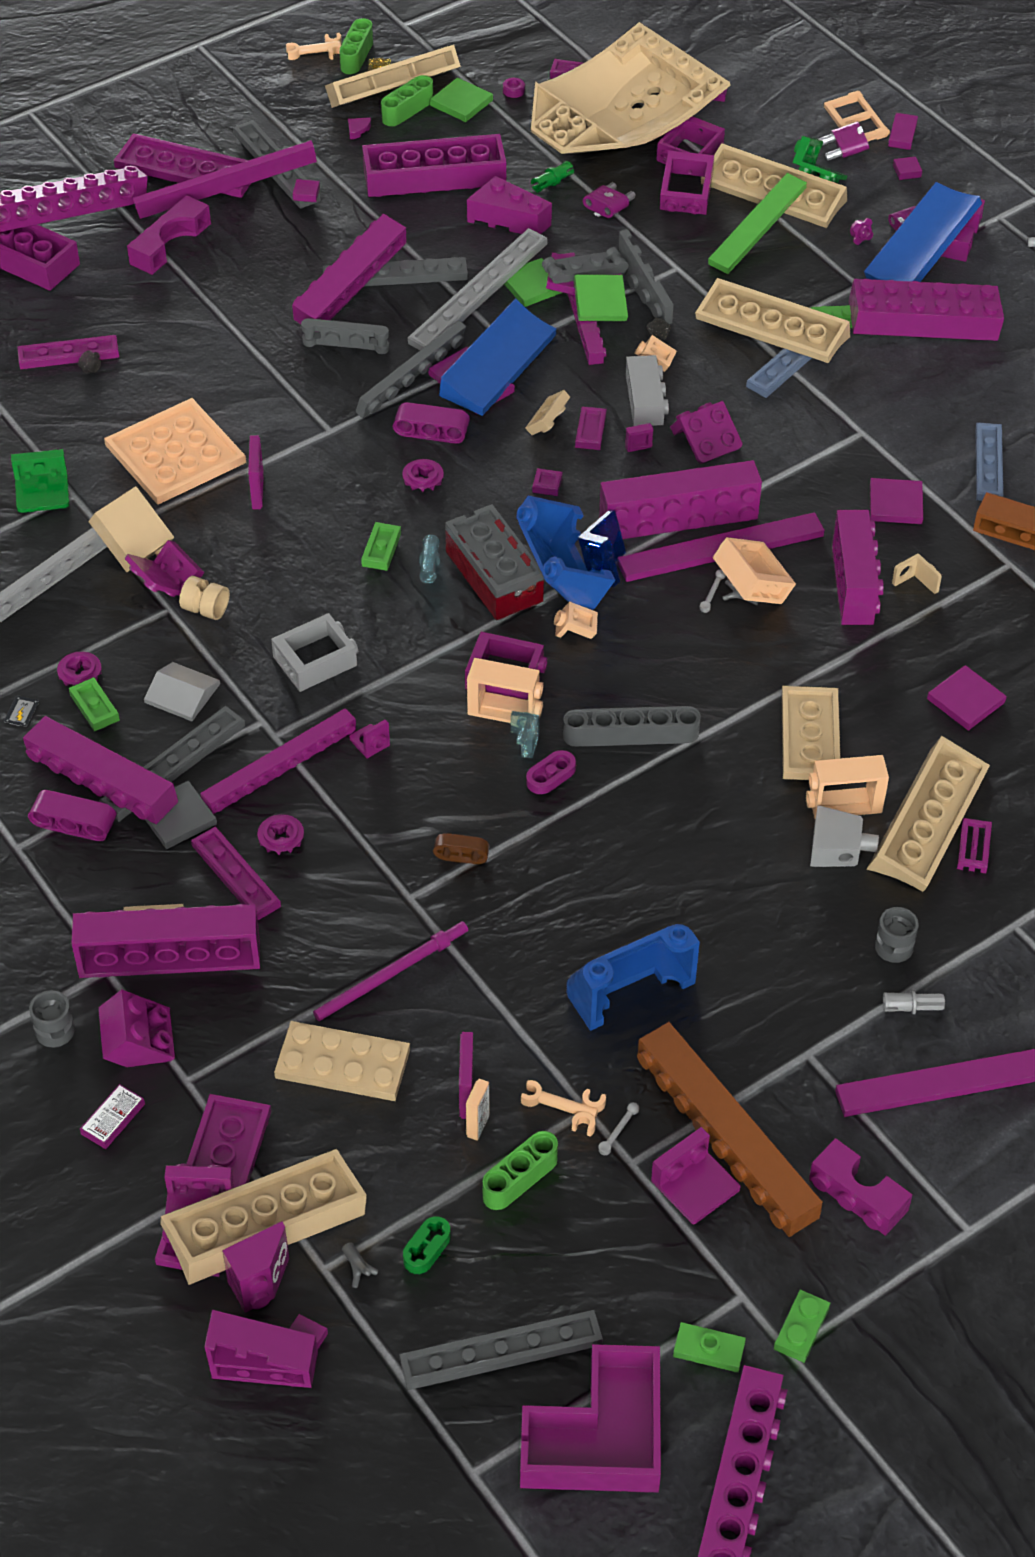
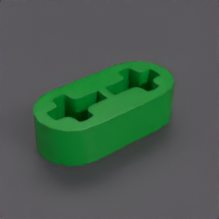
M431 1217L421 1225L403 1250V1264L406 1270L413 1274H422L431 1268L451 1240L450 1225L447 1220L442 1217ZM438 1229L442 1230V1236L437 1234L430 1242V1230L433 1232L438 1231ZM424 1249L423 1260L417 1259L415 1262L412 1261V1255L418 1256Z

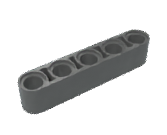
M691 706L574 709L566 712L564 715L563 739L566 744L575 747L692 743L699 737L701 714L696 708Z

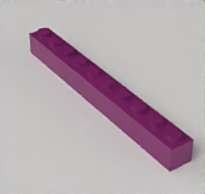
M574 253L562 254L570 257L575 256ZM568 294L588 365L604 363L606 348H603V338L600 337L597 321H579L576 296Z
M346 708L201 792L202 800L213 814L222 811L225 807L237 802L255 789L266 785L272 779L281 776L284 772L308 760L326 747L352 734L356 730V719Z

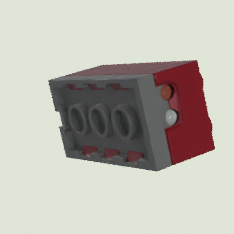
M493 504L475 510L474 516L469 518L463 515L445 522L446 553L495 620L543 602L544 576L537 562Z

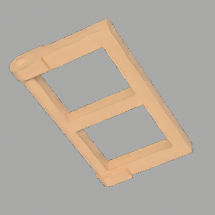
M860 91L851 92L846 96L824 103V108L839 128L871 118L878 129L864 133L867 141L879 140L890 134V130L883 124ZM859 102L865 112L842 119L835 108Z

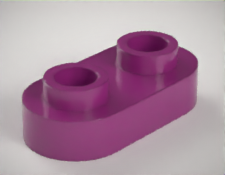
M555 751L531 767L526 775L528 789L536 794H546L569 779L576 770L574 755L568 751Z

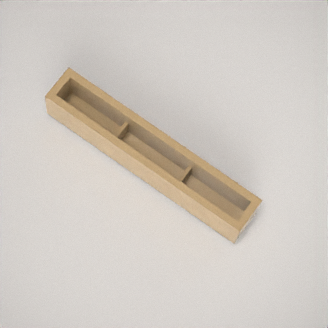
M451 45L330 83L325 88L331 106L334 108L400 87L420 75L432 77L461 66L455 47Z

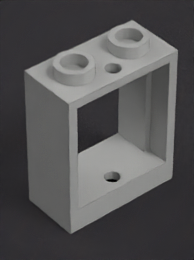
M329 613L271 639L274 659L299 692L357 666L356 654L359 651L356 642L346 636L339 621L335 622ZM329 635L339 649L304 665L294 651Z

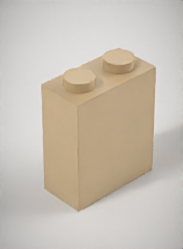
M136 486L97 511L88 521L126 572L130 571V564L125 560L127 554L148 559L154 554L157 556L166 542L174 539L172 533Z

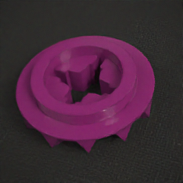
M418 459L408 463L402 473L405 485L411 486L412 491L418 488L422 492L427 488L434 490L435 486L441 485L444 478L442 467L437 462L429 459ZM419 473L424 477L427 476L428 478L424 479L423 477H419Z
M89 652L68 654L61 659L57 666L59 680H62L65 686L71 684L75 686L93 677L97 681L98 675L102 674L101 662L94 654ZM83 665L84 670L81 671V674L76 675V672Z
M289 815L271 816L264 820L258 828L259 844L264 846L267 852L276 851L278 855L282 851L291 853L294 847H300L301 840L304 838L303 826L299 820ZM283 832H286V838L280 837L276 840V834L281 835Z

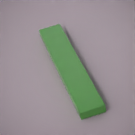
M786 173L708 258V265L729 274L807 187V182Z

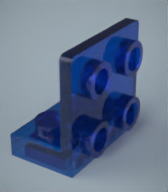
M610 509L578 537L588 572L590 570L601 571L602 569L611 571L615 578V582L611 587H615L620 583L615 562L618 561V557L626 553L616 511Z

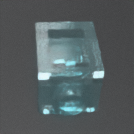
M512 711L511 732L518 734L517 745H521V757L533 758L539 736V715Z

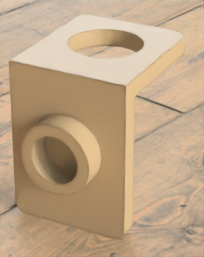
M916 554L895 566L892 579L894 586L915 576L934 594L939 592L942 576L920 554ZM909 566L908 571L900 576L902 570Z

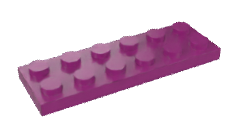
M133 133L114 159V167L123 169L126 166H135L147 176L180 183L248 160ZM251 183L222 193L242 198Z
M210 1094L187 1164L197 1167L221 1165L231 1168L234 1188L249 1183L270 1118L271 1105ZM162 1236L155 1256L156 1265L182 1270L171 1243L165 1242ZM217 1273V1274L212 1275V1276L219 1277V1276H220V1273Z

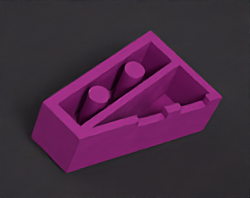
M494 176L467 199V222L475 223V220L488 223V227L496 228V225L509 227L510 232L523 234L528 228L542 234L551 226V202L497 176Z
M212 1310L205 1342V1351L212 1379L312 1388L318 1355L315 1335ZM284 1373L298 1374L292 1383L283 1379Z

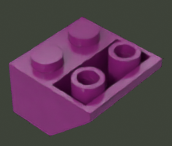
M122 989L99 1007L103 1059L125 1067L169 1062L175 1059L169 1007Z

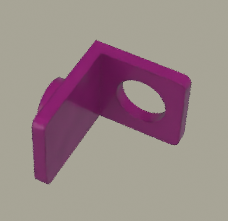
M383 720L376 725L369 724L349 736L350 741L366 758H369L390 746L389 723L387 720ZM362 736H363L364 744L361 743V741H360V738H361Z

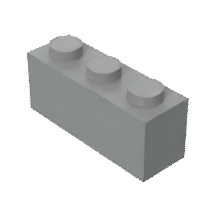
M656 355L626 357V381L633 426L651 423L652 426L664 425V415L669 413L668 399H663V397H666L665 382L660 381L663 380L662 365H658Z

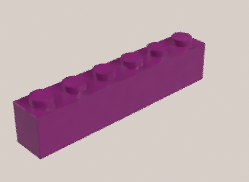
M385 214L374 220L369 228L362 235H359L354 243L347 250H344L332 265L325 269L323 275L317 281L314 280L302 296H298L294 300L292 305L294 320L299 324L308 318L331 320L406 244V227Z
M44 716L23 737L27 749L26 754L31 760L47 765L53 772L69 777L77 785H84L99 797H108L119 808L125 807L142 820L147 819L157 825L178 803L175 787L172 782L47 716Z

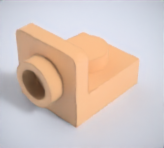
M652 335L646 343L642 341L639 344L635 354L638 356L656 355L658 365H662L665 372L669 368L676 350Z
M569 601L555 615V636L561 638L569 630L592 639L597 634L598 612Z

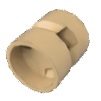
M190 576L182 587L179 603L182 609L193 613L200 611L202 616L219 620L227 608L230 593L229 589L216 583L209 584L205 579Z

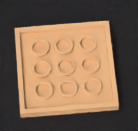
M193 398L104 438L106 447L157 505L246 463L245 454Z

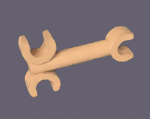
M337 33V37L334 39L329 38V35L325 34V43L299 46L296 43H287L286 52L288 53V60H296L300 55L328 52L329 59L333 60L334 54H340L341 34Z
M533 1080L527 1081V1090L535 1094L527 1095L522 1093L521 1103L525 1106L533 1107L541 1103L575 1114L572 1119V1131H576L579 1124L586 1123L588 1124L587 1136L590 1137L595 1132L597 1114L606 1105L605 1094L601 1095L599 1101L592 1102L589 1100L590 1089H586L582 1095L581 1104L544 1092L540 1084Z

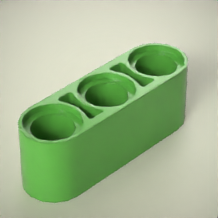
M361 18L355 20L340 47V69L345 74H355L361 69L373 45V27L369 19Z
M426 75L417 76L385 96L381 100L383 124L397 126L429 106L430 99L433 97L432 78Z
M539 1131L533 1134L484 1175L482 1181L483 1202L488 1208L493 1210L506 1208L556 1166L558 1160V1141L555 1135L548 1131ZM539 1150H547V1151H549V1152H547V1153H540V1152H538V1151H539ZM516 1169H525L526 1171H524V1172H517V1171H515V1170H516ZM493 1188H501V1189H503V1190H501V1191H493V1190H491V1189H493Z

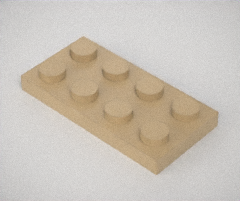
M782 686L783 779L809 780V773H813L815 761L840 759L838 688Z
M291 1021L274 1071L275 1078L396 1101L410 1053V1043Z

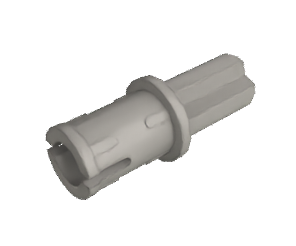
M911 990L910 993H883L884 1012L904 1011L915 1014L916 1010H943L945 1007L943 994H916L915 990Z

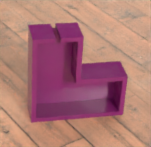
M592 1344L590 1408L522 1406L520 1488L659 1492L661 1477L660 1346Z

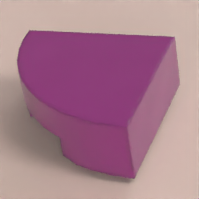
M371 118L348 119L350 139L359 138L362 133L368 132L371 128Z

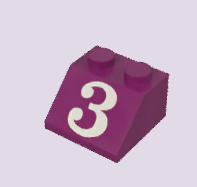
M282 1221L222 1250L227 1281L245 1313L252 1309L263 1308L276 1296L289 1260L286 1229Z

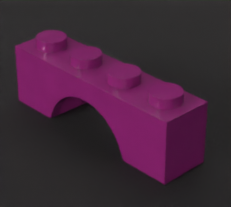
M186 195L127 245L130 265L153 275L167 262L165 244L169 240L179 236H198L211 224L209 205Z

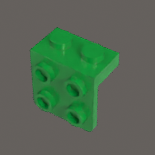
M802 136L801 140L797 141L794 148V153L796 154L792 163L799 165L798 170L815 175L820 173V178L836 183L839 180L847 179V175L816 164L824 141Z
M63 449L11 454L18 512L62 509L69 506L68 474Z

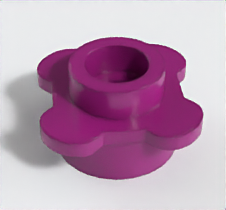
M866 218L864 221L857 220L852 224L850 234L854 238L853 242L856 245H860L864 240L872 239V220L870 218Z

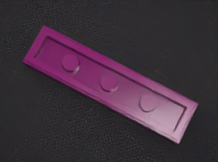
M116 335L17 346L20 369L119 358Z
M216 826L191 840L192 847L241 904H256L258 920L281 907L280 900Z

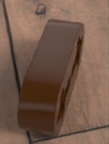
M443 833L436 837L433 853L437 858L445 861L482 864L488 859L490 845L483 838Z

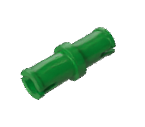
M565 161L555 168L550 167L546 169L545 173L531 180V184L538 183L532 186L533 190L539 193L549 186L558 185L560 180L573 175L574 169L567 171L573 165L569 161Z

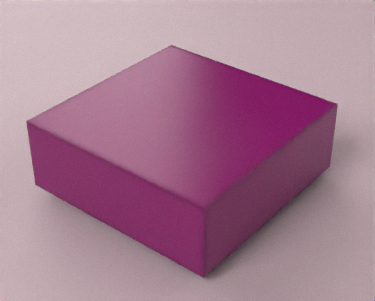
M916 157L894 159L893 167L899 180L920 178L922 176V169Z
M296 179L293 200L316 202L320 190V181Z
M651 423L626 428L625 447L628 452L652 447L653 427Z
M537 468L532 493L558 496L563 472Z

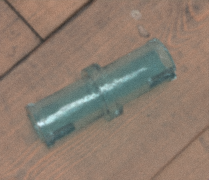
M434 535L424 537L423 549L419 555V563L421 564L419 577L424 583H433L437 578V566L440 563V555L438 553L440 541Z

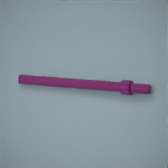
M461 921L445 932L441 930L432 935L431 940L314 1010L315 1018L318 1021L323 1020L436 950L441 952L451 945V941L468 932L467 925Z

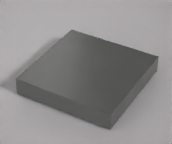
M189 781L175 787L178 803L157 825L145 819L166 849L217 825L216 817Z

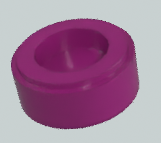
M514 77L506 79L503 82L504 95L510 98L521 97L525 93L524 81Z

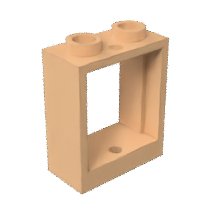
M726 537L713 556V559L744 600L782 604L796 585L764 542Z
M474 658L467 677L468 715L532 727L535 717L541 716L543 701L539 700L543 692V683L539 682L540 670ZM485 685L528 693V700L485 692Z
M883 755L815 761L813 773H809V786L811 790L806 792L807 807L812 808L814 818H816L817 805L854 815L882 813L889 780ZM867 782L865 788L823 791L825 785Z

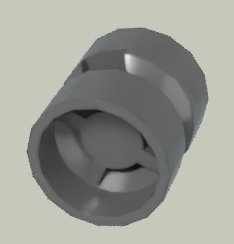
M893 907L882 913L875 941V950L881 958L892 963H900L911 957L919 928L916 915L903 907Z
M53 990L44 991L36 995L30 1003L29 1011L37 1040L42 1045L52 1048L68 1043L75 1032L69 1000L61 992Z

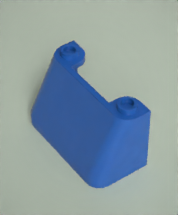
M528 495L517 510V519L544 579L568 602L570 601L594 610L615 582V578L609 570H590L588 572L575 543L581 536V532L576 530L577 519H582L584 516L580 507Z
M680 924L671 925L588 962L567 980L566 993L589 1030L596 1029L604 1025L602 1012L608 1009L610 1005L606 995L651 974H655L661 984L666 983L667 979L679 982L682 989L695 984L700 942L687 926Z

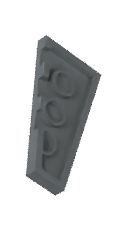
M628 229L620 231L619 252L621 253V258H624L629 265L622 275L628 281L630 288L634 289L640 296L642 303L649 307L653 316L658 318L663 326L672 324L674 304L660 281L655 282L653 270L649 263L644 264L640 257L642 251L638 245L633 246L630 242L632 236Z

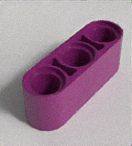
M403 403L398 408L393 429L397 434L404 437L460 443L465 438L470 418L466 412L459 409Z
M50 790L39 792L28 814L29 820L40 828L94 841H104L117 816L116 811L108 804Z

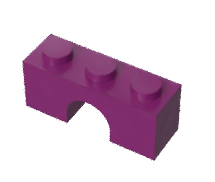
M981 199L982 205L941 257L967 261L972 248L974 233H977L982 220L985 200Z
M835 1138L812 1162L809 1179L817 1189L827 1192L834 1197L844 1209L853 1211L861 1217L869 1228L878 1230L886 1236L909 1211L913 1194L888 1176L875 1186L859 1184L854 1179V1176L858 1173L861 1156Z

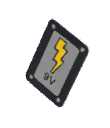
M16 696L4 722L24 727L28 726L39 700Z

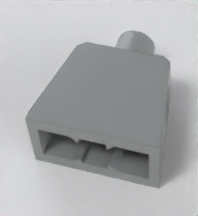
M817 805L810 866L858 865L860 850L877 852L879 835L862 833L863 818L861 816Z

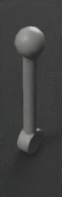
M722 569L716 571V579L706 600L700 603L701 612L707 613L710 611V602L720 581L726 576Z
M632 1102L628 1105L627 1113L607 1141L599 1144V1153L601 1155L610 1154L611 1145L631 1116L639 1112V1105Z

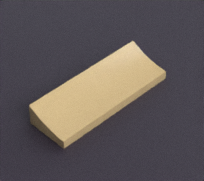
M722 143L714 155L711 187L757 204L764 199L786 173L807 182L806 189L784 213L827 228L839 209L847 202L846 186ZM701 177V184L703 185L705 177Z
M719 278L716 279L695 312L696 319L826 363L830 362L839 347L850 338V321Z
M941 736L927 755L866 870L896 878L923 892L928 887L990 765Z
M335 1149L161 1216V1226L176 1253L188 1285L226 1270L222 1250L281 1221L285 1225L287 1244L290 1245L365 1215L366 1193L338 1150Z

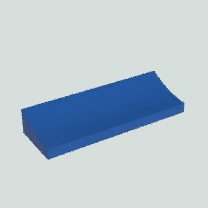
M935 182L865 269L866 279L921 282L982 205L980 196L958 192Z
M515 298L441 376L439 396L483 416L503 394L505 389L519 377L556 336L557 328L537 318Z

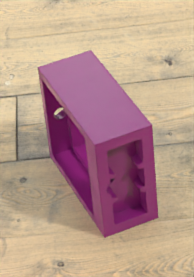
M692 116L679 126L668 131L658 142L657 161L666 165L668 150L688 152L677 148L684 139L704 146L698 154L715 155L721 143L724 144L725 129Z
M668 150L660 194V210L706 215L714 171V155ZM671 173L705 177L702 194L668 191Z
M480 632L465 670V689H467V677L474 658L488 660L490 655L530 663L528 668L540 670V673H544L548 660L547 657H544V645ZM485 685V692L528 700V693Z

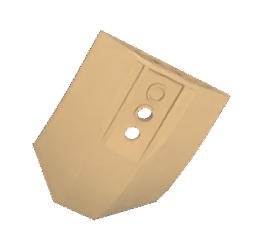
M639 22L608 48L587 62L556 78L540 84L535 82L531 131L561 154L585 153L641 145L685 122L730 86V82ZM636 103L644 104V106L641 109L632 108V106Z

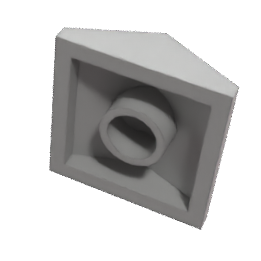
M172 662L156 672L144 702L193 721L219 687L220 680Z

